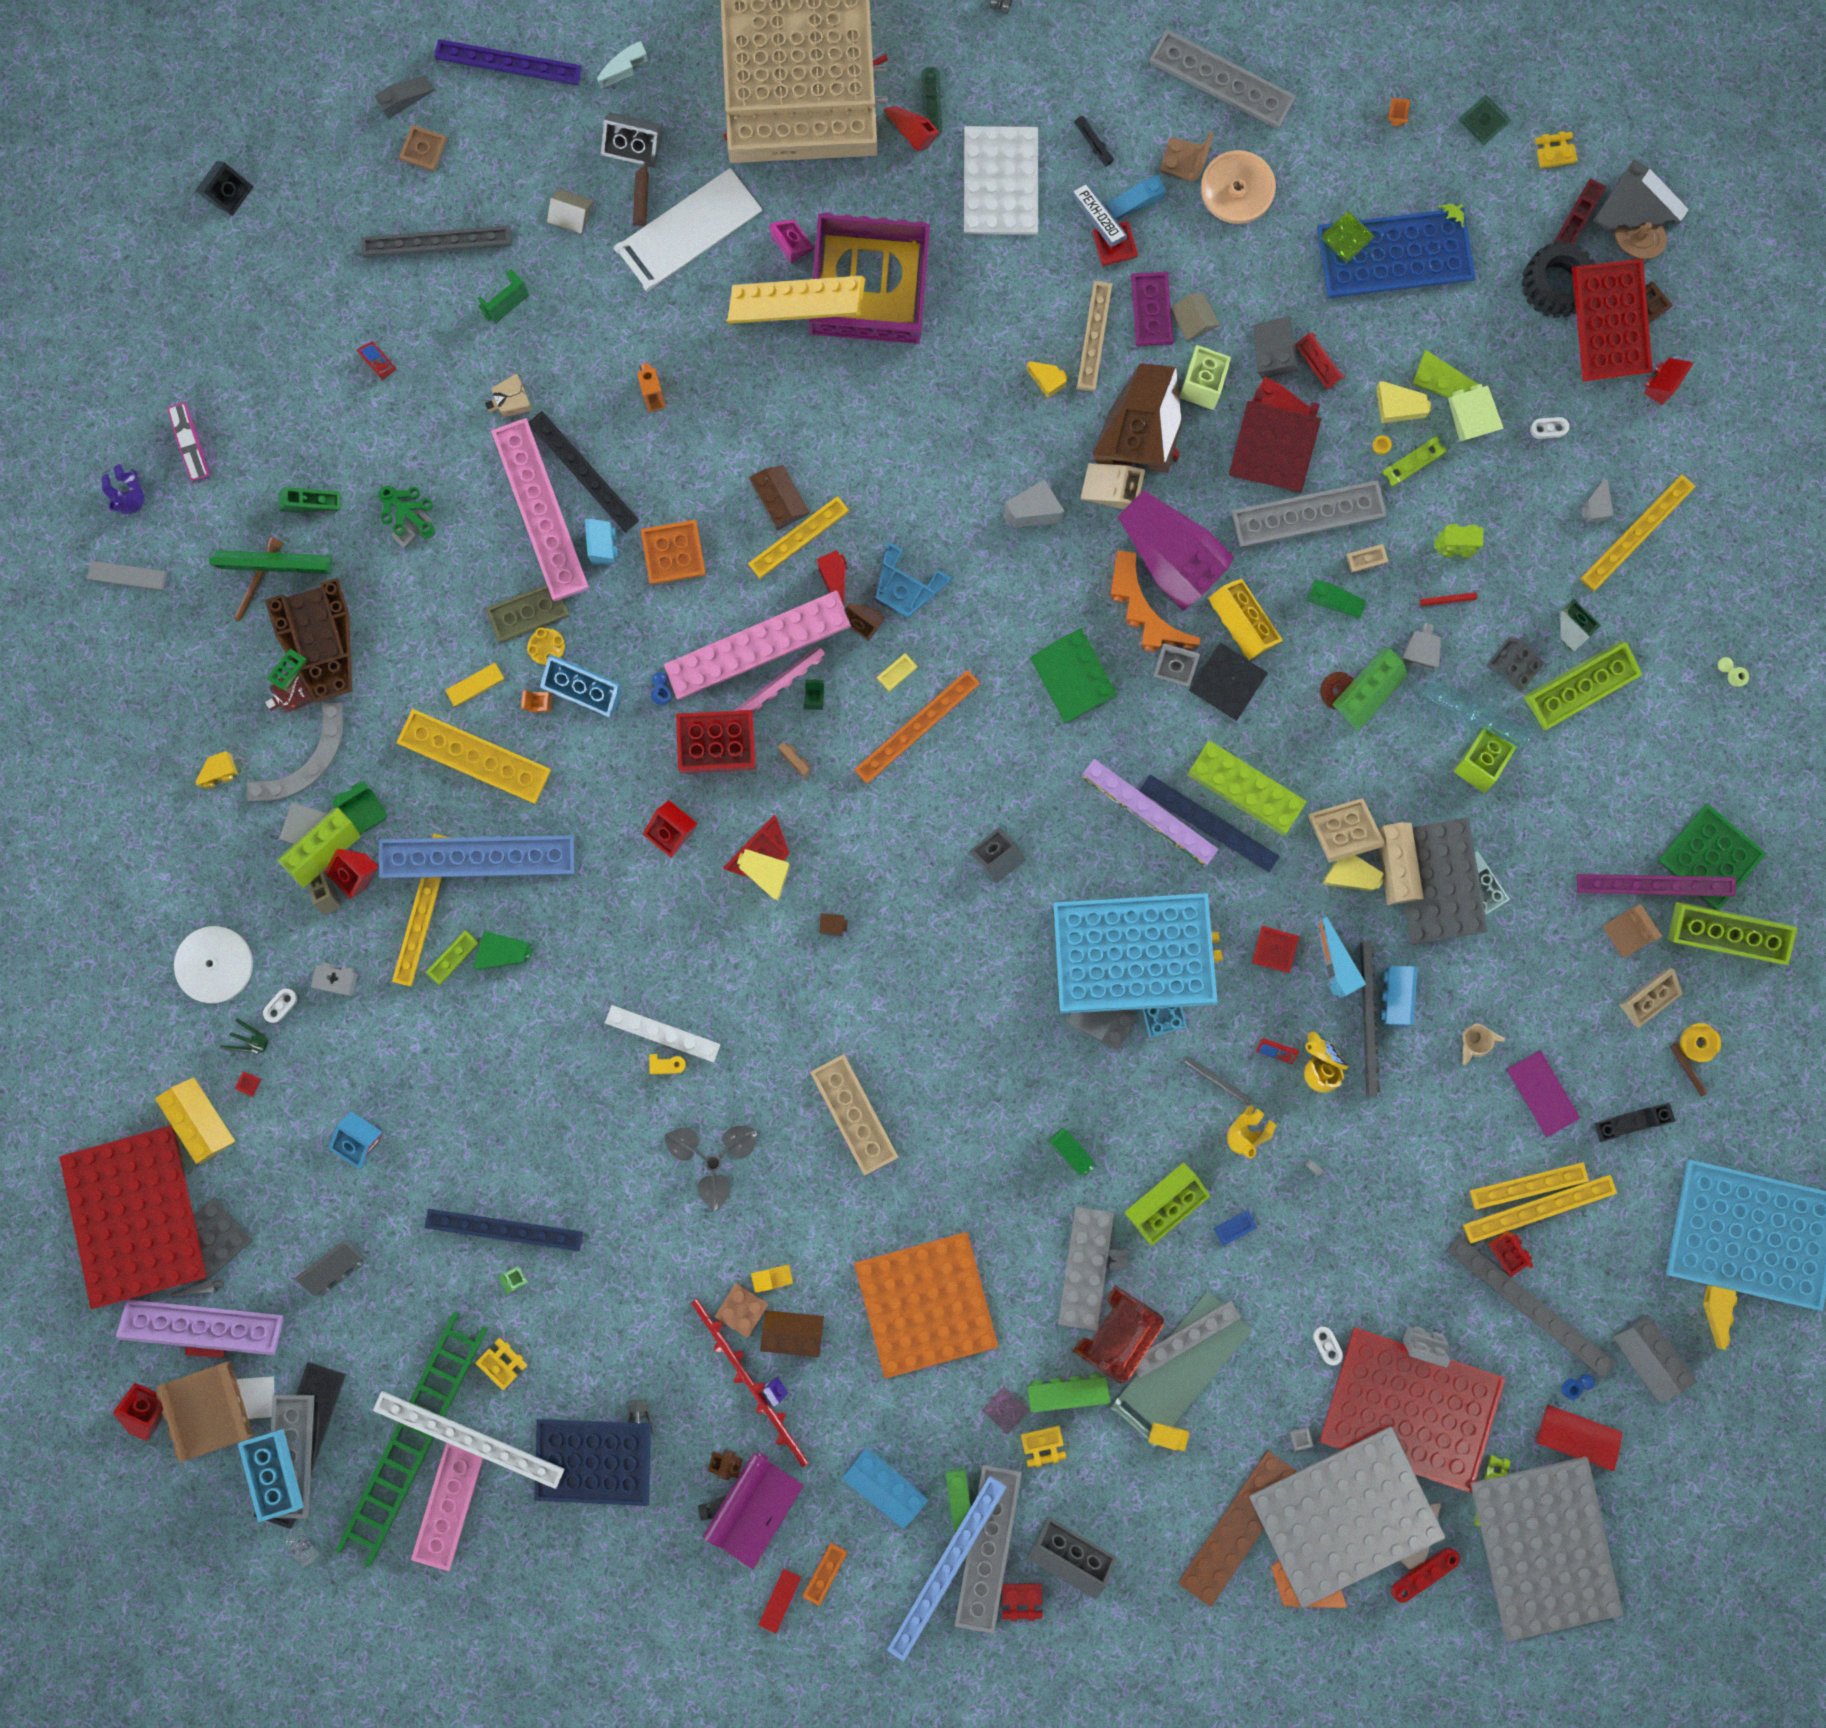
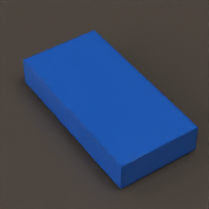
M1247 1210L1213 1229L1222 1246L1253 1231L1257 1226Z

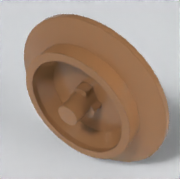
M1650 222L1641 224L1639 228L1626 229V225L1617 226L1615 230V238L1620 248L1634 258L1643 260L1653 259L1659 256L1666 247L1667 236L1663 226H1652Z

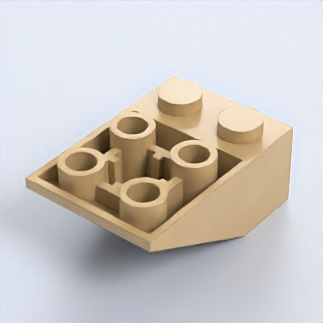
M1088 463L1080 500L1125 509L1140 494L1145 470L1125 465Z

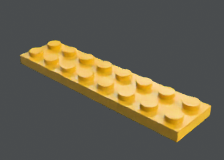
M415 709L411 710L396 742L398 745L535 805L552 771L550 768Z

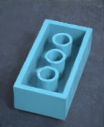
M284 1429L238 1443L258 1522L288 1514L304 1507Z

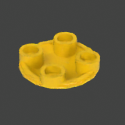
M538 628L529 639L527 652L532 660L538 664L546 665L550 654L561 658L565 649L564 639L560 633L553 629Z

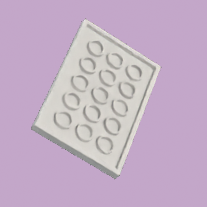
M964 127V234L1038 235V127Z

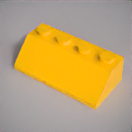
M1243 579L1222 586L1208 597L1212 608L1217 611L1222 623L1228 628L1232 638L1238 643L1243 655L1249 661L1283 641Z
M194 1077L171 1087L155 1098L196 1164L205 1163L235 1142Z

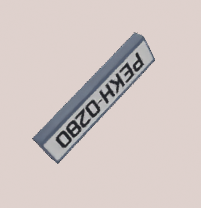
M1087 183L1071 192L1073 199L1111 248L1127 239V234Z

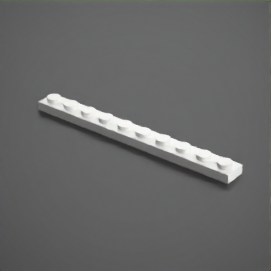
M384 1391L380 1393L373 1411L554 1489L557 1488L565 1470Z

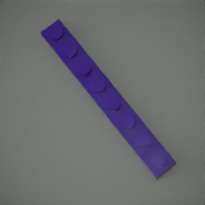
M441 39L437 41L434 54L436 60L579 86L582 66Z

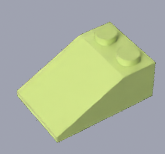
M1196 345L1179 394L1180 399L1214 410L1221 395L1231 357Z

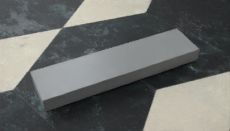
M91 561L87 579L163 591L167 572Z

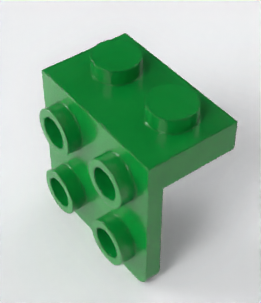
M365 781L354 784L351 790L346 793H339L335 796V800L331 801L333 806L339 808L352 822L360 835L388 817L371 786Z

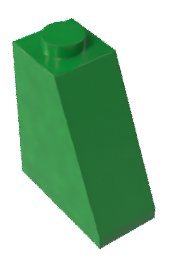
M484 931L473 968L485 970L526 963V960L532 956L533 948H530V943Z
M1064 1127L1047 1141L1079 1176L1082 1174L1086 1176L1093 1170L1092 1164L1094 1160Z

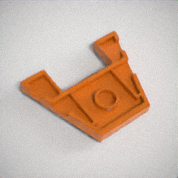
M1278 1560L1271 1565V1569L1283 1606L1301 1607ZM1339 1590L1306 1607L1345 1608L1347 1606L1342 1591Z

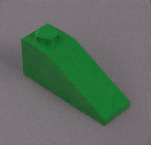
M283 487L278 493L279 511L303 513L341 510L339 491Z
M1314 579L1306 602L1361 618L1366 600L1333 584Z

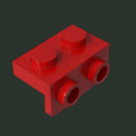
M1505 1231L1488 1243L1507 1275L1512 1277L1526 1266L1530 1269L1534 1266L1529 1252L1521 1247V1239L1516 1234L1513 1235Z

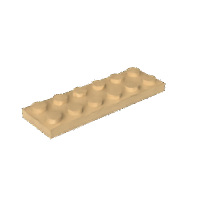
M845 1054L810 1072L864 1176L899 1158Z

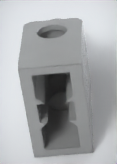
M1423 623L1421 632L1414 631L1411 634L1401 657L1404 663L1434 671L1439 667L1441 638L1432 635L1434 625Z

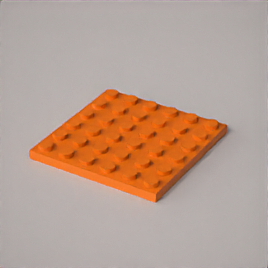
M968 1232L854 1263L884 1378L998 1347Z

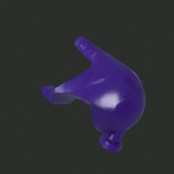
M118 464L114 467L115 478L117 481L125 482L129 487V491L121 492L113 488L110 483L109 474L101 477L102 490L111 499L109 502L110 511L133 514L141 510L144 503V493L141 489L137 472L131 469L130 472L125 473L122 464Z

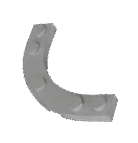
M322 703V734L319 744L308 762L296 772L281 779L247 782L248 802L272 801L290 797L310 787L327 771L341 743L343 732L342 703Z

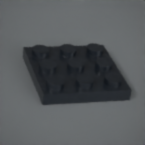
M1219 643L1189 691L1237 721L1268 672L1224 644Z

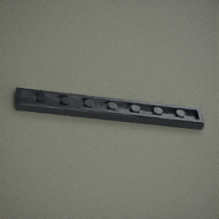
M543 411L528 422L532 429L625 533L639 522V519Z

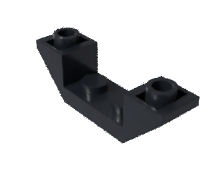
M1665 1103L1607 1118L1594 1123L1599 1141L1604 1142L1618 1138L1621 1135L1676 1121L1670 1103Z

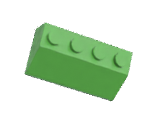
M1381 649L1332 705L1359 731L1408 676L1404 662L1391 649Z
M1101 1373L1089 1374V1378L1074 1375L1069 1376L1070 1380L1062 1381V1377L1050 1378V1382L1042 1383L1041 1379L1031 1380V1384L1027 1385L1029 1409L1032 1413L1110 1404L1106 1377L1101 1376Z

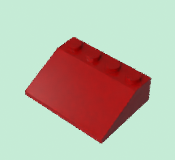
M753 710L676 714L678 771L680 774L756 770Z

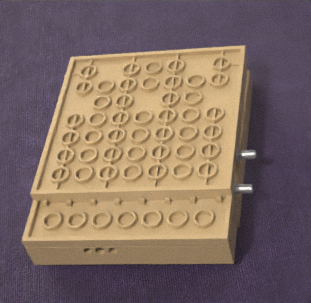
M721 0L725 108L730 163L877 156L875 103H887L888 97L875 96L873 73L886 72V66H873L869 0Z

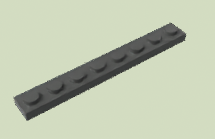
M509 225L361 237L362 255L364 258L512 246Z
M1371 941L1360 942L1361 976L1366 983L1362 987L1366 1097H1376L1377 1093L1380 1092V1082L1377 1081L1376 1074L1379 1073V1062H1376V1054H1378L1379 1048L1378 1042H1375L1378 1026L1377 1023H1374L1377 1005L1373 1002V996L1376 995V985L1373 984L1372 976H1375V965H1372L1374 946H1371Z

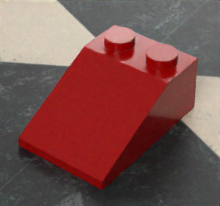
M1264 377L1258 388L1259 390H1264L1261 404L1308 415L1309 406L1279 383Z
M835 550L817 558V567L828 592L838 591L845 609V570L848 569L844 555H839L838 550Z

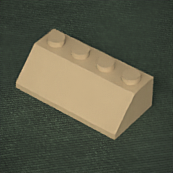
M1400 822L1379 828L1378 830L1384 840V847L1378 848L1381 871L1384 873L1382 877L1387 906L1424 899L1412 823Z

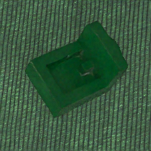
M806 679L804 709L823 710L824 680Z

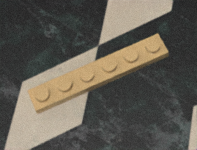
M1094 281L1077 383L1078 390L1091 392L1096 390L1112 283Z

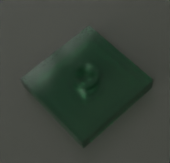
M1485 95L1459 118V121L1484 146L1511 122V119Z

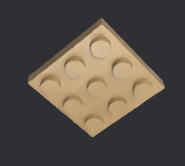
M1363 798L1309 814V821L1329 863L1384 847V840Z

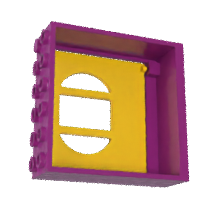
M828 212L818 214L812 279L836 278L837 263L841 256L849 250H852L850 276H856L858 250L883 252L884 256L881 292H863V299L860 301L859 306L861 314L857 316L810 318L809 335L920 344L930 224L924 221L908 222L904 219L894 221L884 217L872 219L868 216L852 217L849 214L839 216ZM824 235H826L823 272H821ZM920 243H922L915 324H913ZM889 254H893L901 264L902 278L899 285L893 291L887 293Z

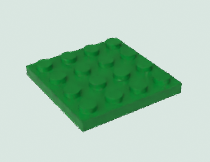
M1707 803L1657 862L1674 876L1736 877L1737 890L1767 853ZM1731 896L1699 897L1713 909L1720 910Z

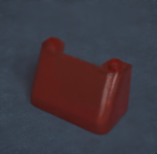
M1115 1285L1108 1295V1303L1113 1308L1092 1340L1083 1338L1078 1341L1072 1352L1108 1377L1123 1384L1129 1380L1164 1324V1318Z

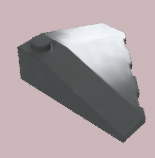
M1634 159L1593 221L1609 231L1616 230L1617 226L1626 225V229L1639 228L1641 224L1650 222L1652 226H1662L1664 221L1680 224L1689 209L1650 168Z

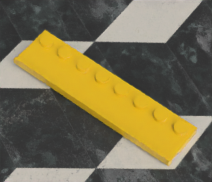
M863 276L732 285L729 313L726 322L733 324L857 316L861 314L859 306L860 301L863 299L865 278Z

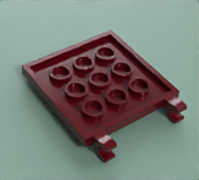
M1256 389L1253 402L1247 401L1228 475L1302 493L1322 419L1316 417L1320 404L1311 402L1308 415L1261 404L1264 390Z

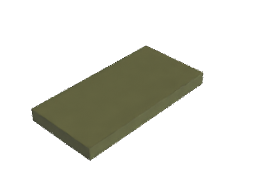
M547 585L485 608L499 644L570 617L564 599L554 602Z

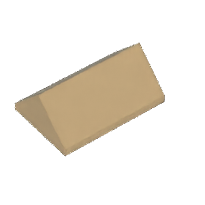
M1672 968L1663 970L1619 1004L1637 1028L1641 1027L1683 994L1675 970Z

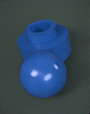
M663 672L655 673L652 678L656 687L651 692V698L658 705L667 704L671 698V691L668 687L664 686L668 679Z
M1589 1374L1582 1375L1579 1381L1573 1378L1567 1379L1562 1385V1394L1570 1400H1575L1581 1395L1582 1389L1591 1390L1595 1385V1380Z

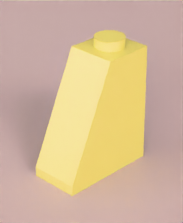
M1383 381L1379 382L1376 387L1381 423L1426 418L1431 411V402L1427 400V394Z
M745 849L744 854L740 853L737 864H740V870L772 899L779 902L790 863Z
M1356 855L1336 860L1322 883L1328 886L1371 892L1375 888H1380L1384 881L1382 879L1384 873Z

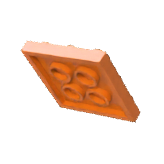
M696 520L640 529L650 585L706 576Z

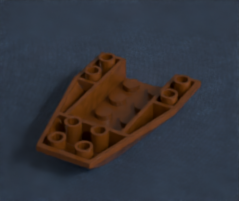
M339 578L321 582V587L289 597L282 594L265 600L275 636L285 653L292 649L307 659L298 675L315 703L353 692L350 614ZM291 656L290 660L297 664L299 661Z

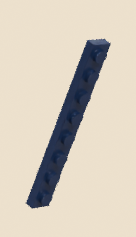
M1151 774L1140 789V792L1268 873L1280 857Z
M428 1209L425 1223L426 1229L573 1251L581 1250L583 1231L436 1209Z

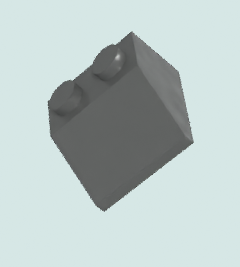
M1000 828L969 851L995 883H998L1026 861L1018 846Z

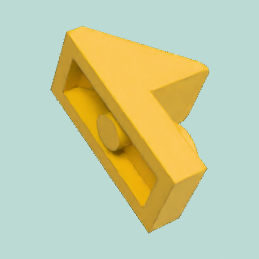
M789 1264L751 1273L755 1293L793 1284Z
M1153 1422L1148 1442L1175 1451H1185L1190 1432Z

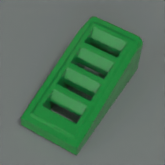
M289 649L270 673L267 680L280 689L287 691L307 659L294 650ZM291 656L297 659L299 662L296 664L293 661H291ZM289 663L294 668L291 670L286 666V664ZM283 669L289 673L288 676L281 673ZM278 676H280L281 678H283L284 681H283V682L279 681V680L277 679Z

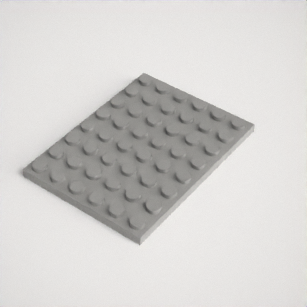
M1391 1426L1248 1495L1302 1608L1445 1538Z
M1587 1457L1470 1483L1501 1623L1507 1642L1623 1615Z

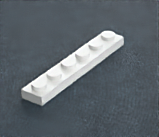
M611 1005L605 1024L711 1062H715L721 1045Z

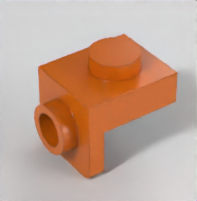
M1391 98L1388 121H1392V125L1403 126V123H1408L1410 100Z
M523 690L521 708L529 712H551L553 693Z

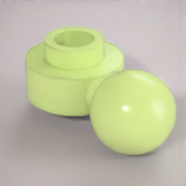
M1723 657L1718 661L1719 670L1728 672V681L1732 686L1740 687L1747 684L1749 673L1745 668H1734L1733 661L1728 657Z

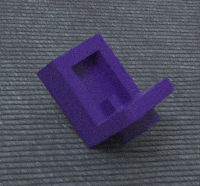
M778 1377L764 1383L763 1391L773 1407L779 1404L788 1394Z

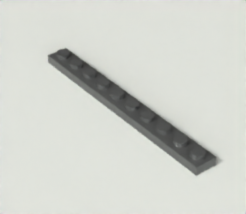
M1460 1236L1448 1248L1446 1252L1598 1375L1604 1378L1615 1364V1361Z

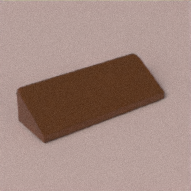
M646 166L641 167L635 173L633 225L645 226L647 220L649 172Z

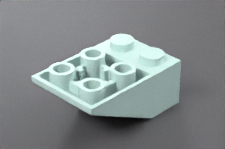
M1476 851L1475 857L1486 915L1510 899L1480 853Z

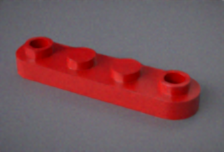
M1449 1547L1442 1549L1396 1581L1391 1587L1392 1597L1400 1603L1408 1602L1455 1569L1460 1562L1459 1553Z

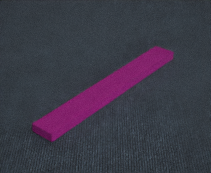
M1577 874V893L1735 897L1736 877Z

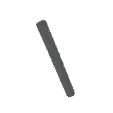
M1188 1056L1184 1060V1064L1249 1106L1253 1099Z

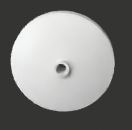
M219 926L204 927L187 936L179 946L174 961L175 976L182 990L191 998L205 1003H221L237 996L249 982L253 969L252 954L246 941L236 932ZM211 960H212V961H213V966H212V967H209V964H211Z

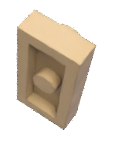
M1383 544L1346 555L1351 573L1389 562Z

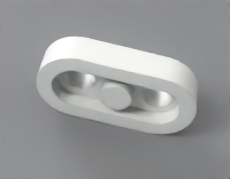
M1562 417L1537 419L1531 425L1530 432L1537 439L1560 438L1568 432L1569 423ZM1555 426H1560L1561 431H1557ZM1537 427H1541L1543 432H1538Z
M291 989L279 991L264 1008L263 1016L265 1020L271 1023L280 1022L296 1005L298 1000L297 994ZM287 995L291 997V1000L289 1002H285V997ZM273 1010H277L278 1012L276 1017L272 1016Z
M1327 1327L1315 1329L1313 1340L1323 1360L1330 1365L1339 1364L1343 1353L1333 1332ZM1321 1333L1326 1334L1325 1340L1319 1338ZM1330 1351L1335 1352L1334 1358H1329L1328 1353Z

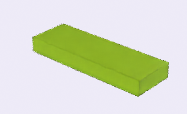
M465 930L425 973L440 986L480 943Z

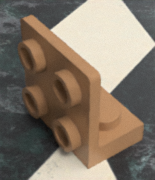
M1641 904L1631 907L1602 926L1622 958L1628 957L1646 944L1662 937Z

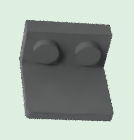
M1508 637L1487 664L1491 671L1503 673L1519 692L1524 691L1543 666V662L1524 640Z

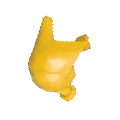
M1249 1105L1243 1114L1233 1122L1227 1133V1143L1230 1149L1250 1159L1256 1155L1257 1146L1272 1138L1277 1126L1269 1120L1264 1131H1250L1248 1125H1258L1264 1116V1113L1259 1109H1256L1252 1114L1254 1111L1252 1105Z

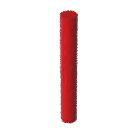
M1477 593L1420 599V606L1477 600Z

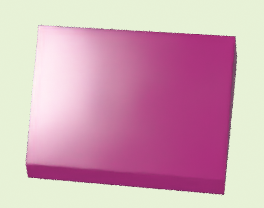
M794 219L774 222L769 225L771 237L791 264L815 249Z

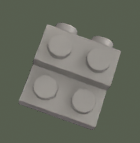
M1408 1326L1403 1342L1409 1356L1448 1367L1450 1359L1446 1353L1449 1347L1446 1338L1437 1332L1429 1333L1421 1327L1416 1326L1412 1328Z

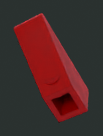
M898 106L887 107L883 110L888 115L889 120L898 127L900 133L908 139L911 146L917 151L929 148L940 133L928 118Z

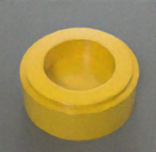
M1384 435L1376 437L1372 444L1374 452L1379 455L1387 454L1392 447L1391 440Z

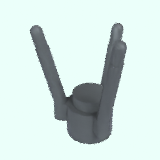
M646 1399L631 1400V1405H628L626 1422H631L633 1413V1416H636V1423H640V1416H645L646 1412L648 1422L651 1423V1432L655 1434L650 1404H646Z

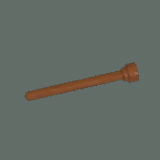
M269 536L266 542L268 548L266 552H277L278 549H281L283 542ZM256 571L234 616L236 621H240L243 618L265 571Z

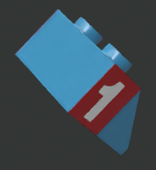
M350 1111L336 1125L328 1149L358 1169H361L379 1143L383 1132Z

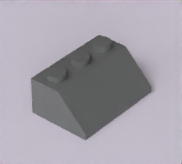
M610 112L604 119L601 155L654 168L662 141L663 124Z
M345 1240L300 1273L295 1279L313 1296L319 1294L323 1296L331 1290L330 1286L334 1282L339 1284L346 1279L347 1272L351 1269L353 1272L363 1265L362 1261L366 1258L353 1240Z

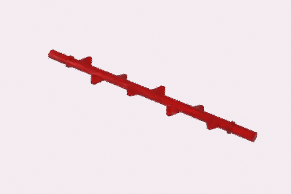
M695 1299L691 1302V1305L700 1316L701 1322H704L717 1341L714 1351L724 1352L737 1371L733 1381L735 1383L745 1382L759 1403L756 1413H766L779 1432L776 1444H787L790 1449L789 1451L794 1454L803 1468L809 1462L798 1448L799 1445H796L782 1424L786 1414L773 1411L762 1395L764 1383H754L741 1364L744 1352L732 1351L720 1333L723 1323L721 1321H712L709 1317L710 1315L707 1314L698 1299Z

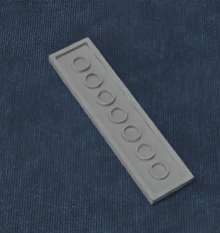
M1166 29L1149 59L1150 64L1278 130L1296 99V96L1168 29Z
M1378 480L1231 511L1239 548L1387 517Z
M982 1464L977 1496L989 1476H992L1007 1486L966 1556L955 1627L994 1634L1021 1471Z

